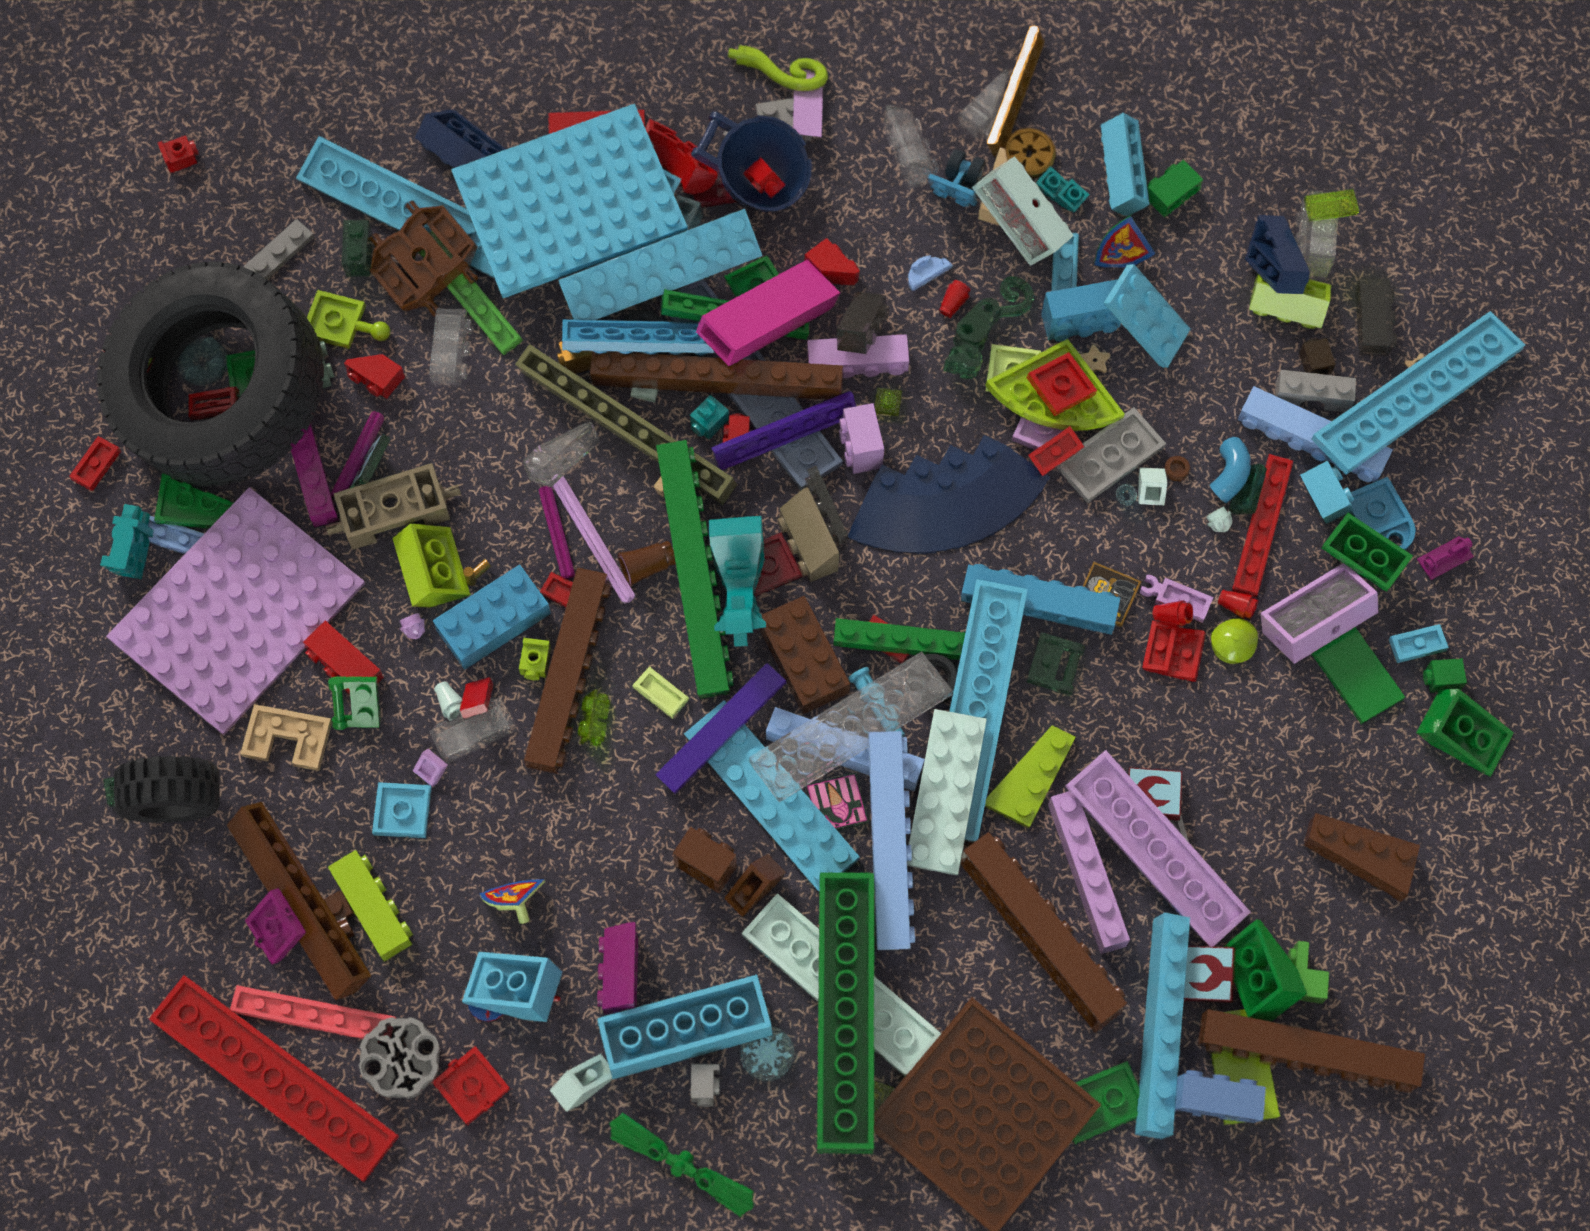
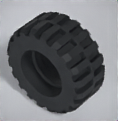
M189 756L140 758L135 761H127L126 764H121L114 773V809L121 818H127V820L152 823L185 822L209 817L215 814L220 806L219 769L209 760L197 757L190 758Z

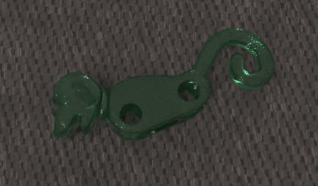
M1009 276L1000 285L1001 295L1012 302L1018 300L1019 293L1010 288L1015 287L1019 289L1025 298L1020 304L1000 307L996 299L985 298L979 301L959 321L953 339L955 346L950 349L943 371L960 374V377L963 379H973L978 376L983 362L980 351L984 349L988 341L991 328L1000 318L1020 316L1028 312L1032 307L1034 291L1028 282L1017 276Z

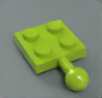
M317 290L307 319L314 328L320 342L324 341L328 344L350 349L356 331L369 333L377 341H385L390 336V327L385 322L379 321L370 324L361 321L366 307L365 302Z

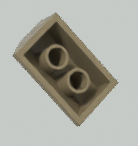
M804 488L780 508V518L777 519L781 532H787L790 540H787L791 553L793 555L797 553L800 562H797L802 576L807 575L809 581L812 582L838 571L839 551L809 488Z

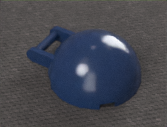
M711 112L709 116L710 123L698 147L693 149L691 155L696 160L719 173L725 190L735 201L754 211L773 212L791 206L802 197L811 179L812 161L811 159L808 160L804 148L806 143L796 129L776 117L757 115L755 118L746 119L737 124L718 112ZM718 127L728 133L721 142L716 158L706 151ZM760 157L785 184L772 198L765 191L761 194L743 174Z

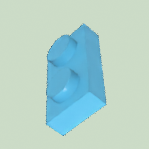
M1440 624L1394 635L1389 638L1397 663L1445 652L1449 648Z

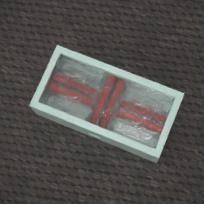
M1015 156L991 171L972 187L1030 266L1056 252L1074 236L1069 230L1068 225L1062 221L1054 210L1053 205L1048 202L1040 191L1039 186L1033 182L1025 171L1024 166Z

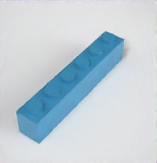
M968 564L961 601L972 603L976 579L1025 588L1028 591L1023 615L1110 635L1113 633L1120 603V597H1115L1113 593L1105 591L1097 593L1083 586H1076L1074 588L1065 586L1060 581L1052 580L1047 582L1039 580L1038 577L1033 575L1019 576L1005 569L996 571L982 564H975L974 566Z

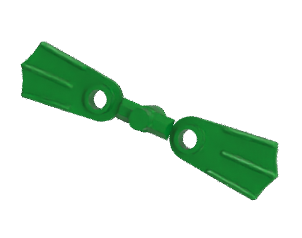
M621 1113L610 1122V1138L652 1160L662 1161L665 1159V1163L672 1166L671 1173L676 1177H680L682 1174L690 1178L695 1176V1181L700 1189L709 1193L715 1200L739 1217L753 1209V1190L709 1168L697 1170L692 1164L694 1157L690 1152L682 1151L679 1155L669 1153V1149L664 1141L624 1113Z

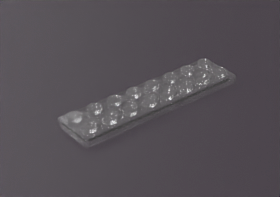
M920 652L749 757V763L778 802H781L868 748L869 732L895 731L950 697L953 690L923 652Z

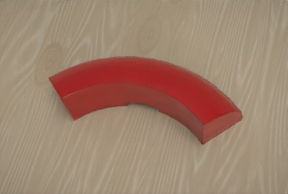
M649 119L645 129L659 162L670 173L681 179L680 184L683 187L684 193L698 194L710 189L716 182L718 174L717 171L692 157L691 153L697 146L690 141L684 143L676 136L677 132Z

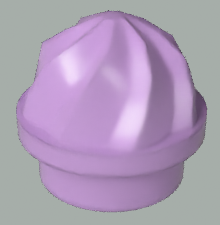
M419 613L400 620L402 626L400 630L407 638L418 639L425 632V620L421 619Z

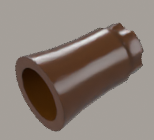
M669 541L618 553L620 568L630 587L676 564L674 551Z

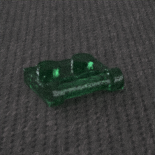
M1041 632L1027 683L1071 696L1074 690V686H1072L1080 656L1084 655L1085 646ZM1063 650L1070 653L1063 681L1055 680Z

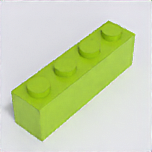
M355 850L328 866L384 962L412 945L409 937L413 935L405 921L400 924L395 915L400 912L393 900L386 901L382 893L387 890L379 877L373 879L369 871L373 867L366 855L360 857Z

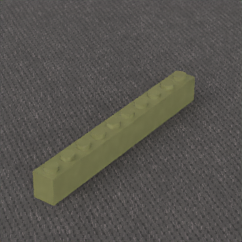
M530 344L515 364L524 375L658 463L656 445L677 442ZM694 452L696 462L691 463L692 471L698 472L700 487L696 488L721 505H724L737 486L735 480Z

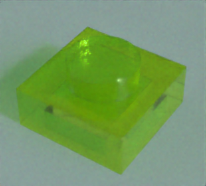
M877 388L875 413L899 416L902 391Z

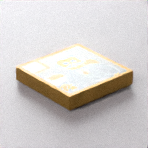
M1093 562L1083 587L1088 588L1092 592L1100 593L1105 591L1113 593L1115 597H1120L1115 625L1122 627L1141 581Z

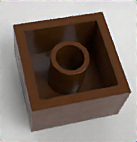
M690 827L673 852L674 865L720 894L737 868L734 849L724 842L718 844L711 840L712 836L701 828L695 830Z

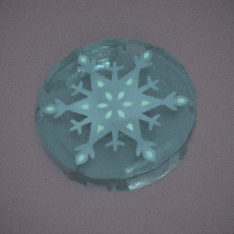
M772 1026V1036L741 1045V1063L745 1071L754 1079L763 1082L775 1081L791 1069L795 1058L794 1045L784 1031Z

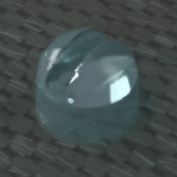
M1123 484L1117 488L1116 498L1120 504L1129 506L1135 502L1137 493L1132 485ZM1124 491H1128L1130 500L1126 501Z

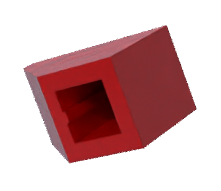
M827 238L805 254L804 261L808 260L831 284L855 285L858 282L860 270L857 264L842 254L839 246L832 244Z
M383 354L347 359L344 362L347 376L356 384H359V382L365 384L367 390L376 397L381 395L387 399L405 378L402 367Z

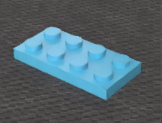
M1134 264L1126 266L1104 302L1107 308L1161 367H1168L1191 330Z

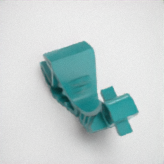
M762 516L710 519L709 539L714 567L727 593L726 607L723 610L720 621L714 625L715 631H726V634H733L734 647L748 646L747 633L754 632L753 629L766 627V621H764L762 614L759 612L754 596L765 563Z

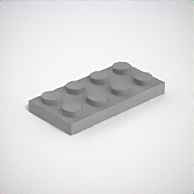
M1133 407L1125 413L1124 418L1109 424L1083 443L1084 449L1056 468L1086 503H1089L1164 449L1166 443Z

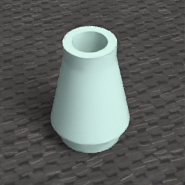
M444 681L437 684L434 691L437 694L443 716L448 718L449 721L462 718L460 713L462 698L450 687L448 682Z

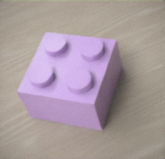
M874 404L843 409V418L839 419V437L841 444H845L846 452H844L846 466H851L853 474L880 469L881 465H883L884 446Z

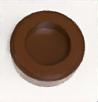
M1181 456L1170 457L1164 466L1166 476L1172 481L1186 479L1190 472L1189 462Z

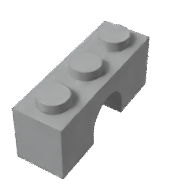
M1280 370L1275 384V396L1296 406H1300L1305 401H1319L1324 404V410L1346 412L1352 408L1355 402L1356 378Z

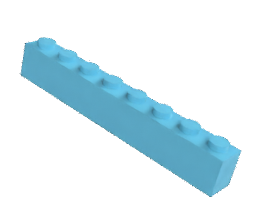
M1163 913L1153 919L1135 1135L1159 1139L1173 1135L1190 917Z

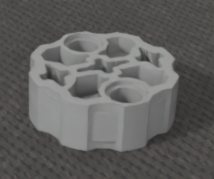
M394 1017L384 1019L370 1033L365 1035L360 1045L359 1069L361 1075L375 1089V1092L389 1099H410L416 1097L438 1076L440 1070V1045L436 1037L417 1019L411 1017L408 1019ZM390 1025L394 1029H398L394 1033L395 1038L390 1039L388 1035L382 1036L387 1032V1027ZM406 1031H408L405 1037L407 1047L404 1048L401 1039L405 1036ZM378 1041L388 1044L391 1054H387L385 1046L377 1044ZM424 1041H431L434 1044V1050L429 1055H422L419 1052V1046ZM395 1045H397L403 1055L407 1054V1057L404 1058L405 1072L398 1062H393V1059L397 1058ZM372 1061H378L381 1064V1071L374 1076L368 1075L367 1065ZM413 1062L415 1070H419L423 1072V1074L420 1075L418 1073L412 1072L409 1063ZM396 1068L399 1074V1078L396 1080L393 1086L392 1082L395 1079L393 1069ZM408 1077L412 1081H418L413 1085L414 1090L409 1091L407 1088H400L406 1084L405 1079Z

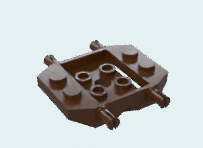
M412 200L409 203L413 208L408 203L406 205V208L412 215L405 221L400 231L388 236L385 240H382L378 233L373 234L376 240L372 236L369 238L376 247L373 252L370 272L403 311L426 307L432 316L435 317L438 315L435 310L440 314L441 309L433 301V298L460 274H463L470 284L475 282L473 279L477 281L478 276L472 271L470 265L478 245L444 206L419 208L415 201ZM425 224L428 225V227L433 231V233L450 251V253L453 255L452 258H450L446 254V252L440 247V245L435 241V239L430 235V233L424 228ZM425 250V258L421 261H416L415 256L417 252ZM391 254L401 264V266L406 270V272L411 276V278L416 282V284L419 286L418 289L407 277V275L402 271V269L397 265V263L392 259V257L390 256Z

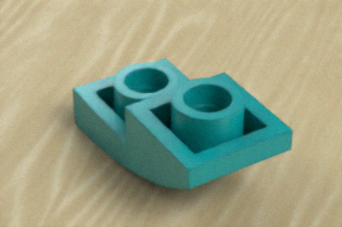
M1051 166L1036 182L1043 194L1073 213L1090 195L1074 180L1071 179L1068 182Z

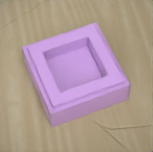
M427 749L421 754L413 772L433 787L439 782L448 764L431 750Z

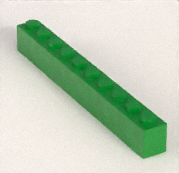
M687 440L656 445L699 699L728 695L730 694L729 687L734 686L732 671H726L725 662L730 661L728 647L722 646L721 636H725V631H715L714 625L719 622L716 611H721L719 595L714 596L712 586H717L715 571H709L708 561H713L710 545L705 546L704 537L708 536L706 521H701L700 512L704 511L702 496L697 497L695 487H700L698 472L692 471L691 463L696 462L694 448H688Z

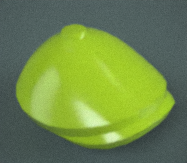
M1235 618L1219 624L1211 635V646L1215 655L1226 663L1237 664L1247 661L1252 657L1257 648L1258 632L1250 622L1244 619Z

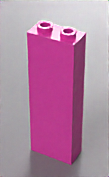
M805 260L703 315L696 333L730 366L832 309L840 292L808 260Z

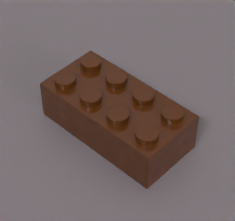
M805 595L762 614V618L766 621V627L759 628L802 714H806L850 693V682Z

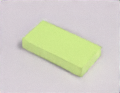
M648 667L632 685L636 691L672 719L689 701V697L651 667Z

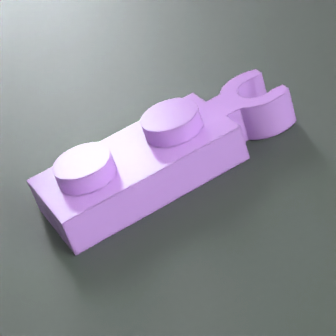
M1146 575L1145 582L1150 583L1152 588L1142 586L1140 594L1146 597L1156 596L1155 604L1158 605L1181 600L1191 603L1193 619L1203 623L1213 597L1167 578L1161 584L1156 577Z

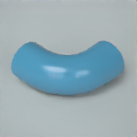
M1238 437L1228 438L1221 444L1219 451L1226 462V466L1219 477L1209 485L1224 503H1228L1242 489L1250 475L1251 457L1247 447Z

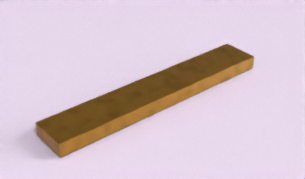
M1030 26L987 142L992 155L997 157L999 149L1003 148L1006 139L1011 135L1045 43L1038 27Z

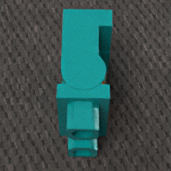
M124 504L122 516H114L112 523L115 526L112 530V537L114 540L110 556H102L100 564L102 567L119 576L142 579L150 540L148 537L153 538L154 530L148 526L149 513L142 511V508L139 506Z

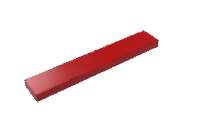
M1272 454L1268 455L1232 591L1253 595L1256 598L1258 596L1293 460Z

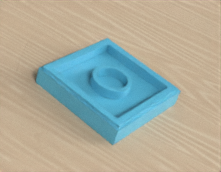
M378 782L372 834L376 836L426 838L431 785Z

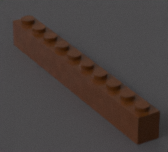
M592 351L590 376L595 386L826 400L841 395L844 382L843 365L741 359L728 366L721 358L644 353L623 354L610 351L606 353H595Z

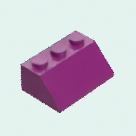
M636 922L604 928V937H599V953H604L603 963L598 964V980H603V990H598L597 1006L602 1007L603 1014H615L637 1008L638 931Z

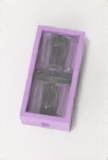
M1343 563L1261 612L1262 632L1295 664L1377 614L1378 594L1354 570Z

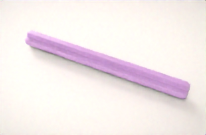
M565 477L554 478L551 482L552 487L603 572L608 575V580L621 602L624 604L631 602L635 598L633 590Z

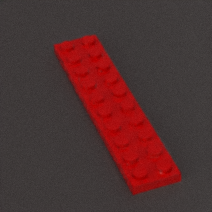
M185 975L149 1018L151 1022L363 1182L366 1181L399 1137Z

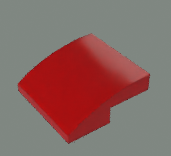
M1152 620L1142 666L1143 670L1196 682L1206 637L1205 631L1179 628L1176 624Z

